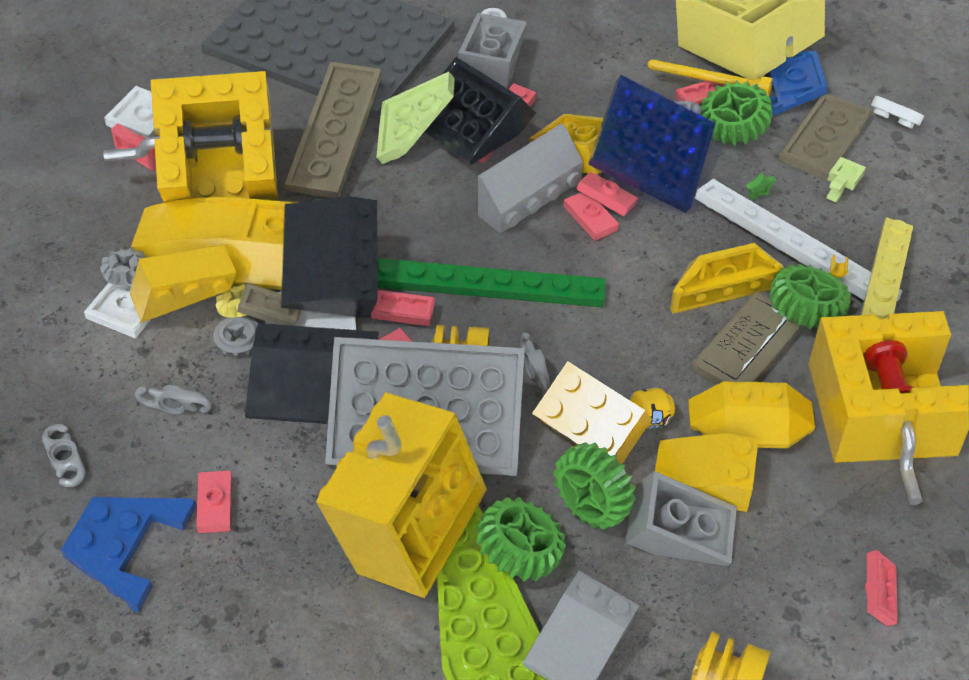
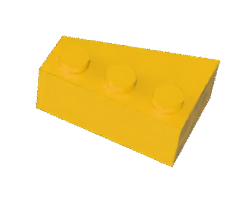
M224 244L141 258L137 264L129 295L140 321L143 323L231 290L237 272Z

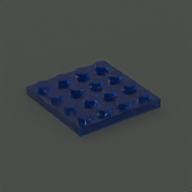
M620 75L616 80L588 165L686 213L691 209L716 123Z

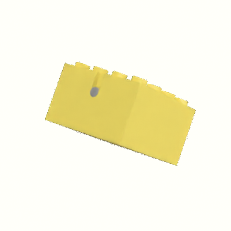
M676 0L679 47L747 79L755 80L756 78H761L786 62V57L795 56L825 36V0Z

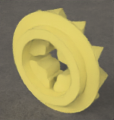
M246 283L238 287L233 285L231 290L216 297L217 303L215 305L220 315L228 318L247 316L237 312Z

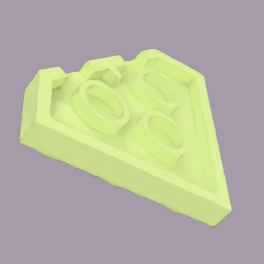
M450 72L444 73L382 102L376 157L382 164L405 155L454 97V77Z

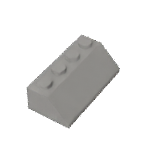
M564 125L556 126L478 175V216L500 234L508 228L516 226L519 221L528 215L536 213L539 208L557 199L560 194L577 186L581 181L583 161Z

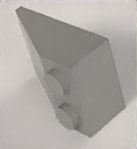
M477 13L458 52V58L508 89L516 67L527 22Z
M655 471L635 485L636 489L633 494L636 500L629 514L626 535L627 544L653 555L723 566L732 564L736 506Z
M578 571L522 665L547 680H597L630 626L639 605L583 572Z

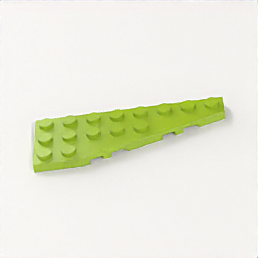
M478 505L437 576L442 675L445 680H547L522 665L540 632L514 578L510 579L509 573L504 570L498 573L497 565L488 564L489 556L480 554L481 546L476 543L478 535L476 531L483 513Z

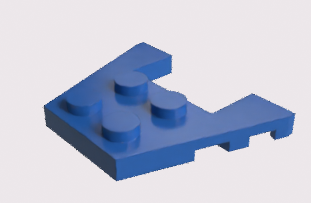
M801 51L793 57H786V62L768 73L769 78H773L772 89L774 95L769 96L772 103L773 116L827 94V83L817 51Z
M92 497L61 548L62 555L91 579L95 578L103 584L112 595L124 600L129 608L139 613L152 589L151 581L126 573L124 570L152 521L184 530L196 509V502L194 499Z

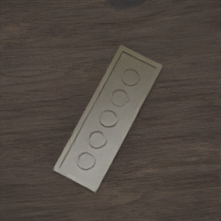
M330 62L284 184L286 191L328 198L340 197L382 78L381 69Z

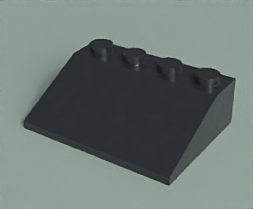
M455 57L443 72V74L450 72L454 77V97L424 132L472 165L520 135L536 112L519 95L458 57Z
M346 196L285 204L281 308L369 318L377 303V200Z
M258 323L252 347L245 418L328 424L334 337L380 340L379 332Z

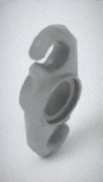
M523 332L520 337L521 348H525V369L530 379L535 378L537 386L542 388L540 393L544 396L550 388L545 358L540 349L535 350L533 342L528 340L530 335L527 332Z
M175 385L164 386L162 390L150 388L149 394L153 397L144 395L147 391L145 386L138 387L135 391V398L138 402L146 407L163 410L169 414H181L184 410L195 412L198 407L194 403L203 405L199 409L201 413H207L212 408L211 401L203 394Z
M63 424L51 425L44 430L42 435V442L52 467L56 470V476L61 478L59 479V484L64 487H75L83 482L86 475L76 444L71 441V435L66 433L68 432L67 426ZM55 432L65 433L61 439H50L51 435ZM69 450L72 452V455L66 460L55 459V456L60 451ZM68 471L77 472L73 479L62 478Z

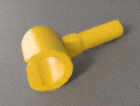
M836 255L831 257L830 273L833 277L841 278L847 275L848 257L845 258L843 263L835 262Z

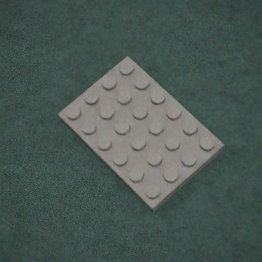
M334 337L325 464L337 465L347 451H353V440L356 433L363 428L370 417L372 408L378 404L383 394L387 392L454 412L480 474L517 476L525 348Z

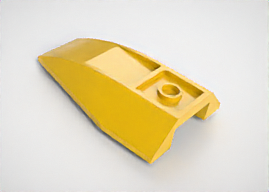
M206 197L174 200L144 208L131 247H134L137 252L143 251L147 258L224 244L237 272L233 285L241 286L243 283H249L265 289L281 290L285 204L298 202L260 198Z

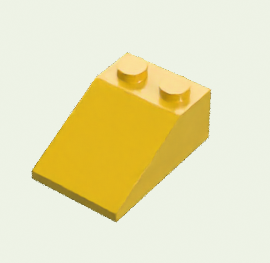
M563 114L529 138L531 143L556 126L564 125L583 161L582 173L587 174L590 172L597 175L602 173L605 167L621 159V156L630 150L624 123L620 119Z
M718 433L660 440L655 472L737 507V511L747 512L753 490L759 438L733 433Z

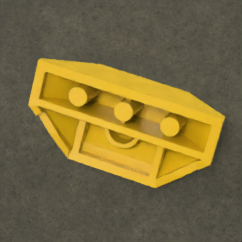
M756 243L700 255L688 264L675 286L670 310L674 314L753 295L756 291L759 293L770 291L773 279L780 272L781 268L784 267Z
M723 381L688 400L689 425L692 430L700 431L703 435L733 433L759 438L758 448H790L815 430L812 402L787 383Z

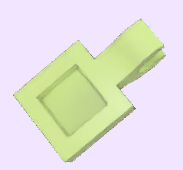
M840 157L829 172L828 181H831L829 186L831 190L826 199L837 203L844 188L854 190L863 177L866 167Z

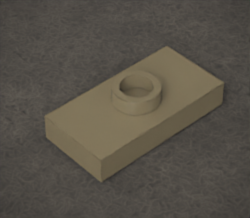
M247 283L237 312L278 325L296 326L301 310L281 308L280 293Z

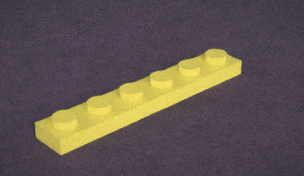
M885 218L861 315H877L878 319H887L888 314H894L913 225L906 224L902 220Z

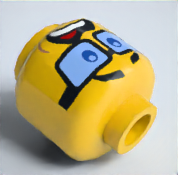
M661 388L638 390L633 392L630 397L632 403L645 410L652 418V421L645 430L665 427L674 416L675 406L673 399Z

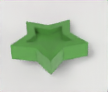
M761 172L752 182L746 184L750 190L748 197L751 201L761 195H769L770 187L777 181L774 176L765 177Z

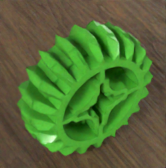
M736 80L735 84H729L726 81L724 87L716 85L715 92L708 91L707 98H703L700 114L701 126L705 129L707 136H712L714 142L721 140L724 146L728 142H732L734 146L738 142H743L746 145L748 139L756 141L758 134L764 135L766 128L770 127L773 116L771 99L767 96L765 89H760L758 84L750 86L748 80L744 84H740L738 80Z
M798 264L796 267L788 265L787 268H781L772 281L769 300L773 302L772 307L778 310V315L786 316L788 322L794 321L798 323V326L805 325L808 329L812 327L818 329L821 317L847 315L850 308L851 293L847 291L848 286L841 283V278L833 277L830 272L827 273L822 268H813L811 264L808 267Z
M583 442L582 444L570 447L555 463L556 469L553 471V475L556 477V480L553 484L560 490L558 496L564 499V506H568L572 510V516L577 515L580 517L582 524L588 522L593 529L599 526L604 530L607 527L618 525L630 514V511L633 509V503L636 500L633 494L636 487L629 482L632 475L625 472V464H620L617 461L616 454L610 455L606 446L599 448L596 442L592 444Z
M506 497L503 501L496 500L491 507L484 511L477 525L476 533L478 535L476 543L481 546L480 554L489 556L488 564L498 566V573L504 570L509 573L510 579L517 575L523 582L529 579V577L536 582L541 577L546 578L554 568L558 567L562 560L561 557L565 552L566 545L564 539L566 535L560 532L561 524L553 522L554 514H546L543 511V506L537 508L533 506L532 500L523 503L520 497L514 501Z

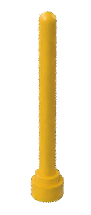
M654 59L649 60L647 64L651 70L725 85L726 81L729 84H735L736 80H738L740 84H744L748 80L750 86L758 84L760 89H765L767 96L770 95L773 78L765 76L752 80Z

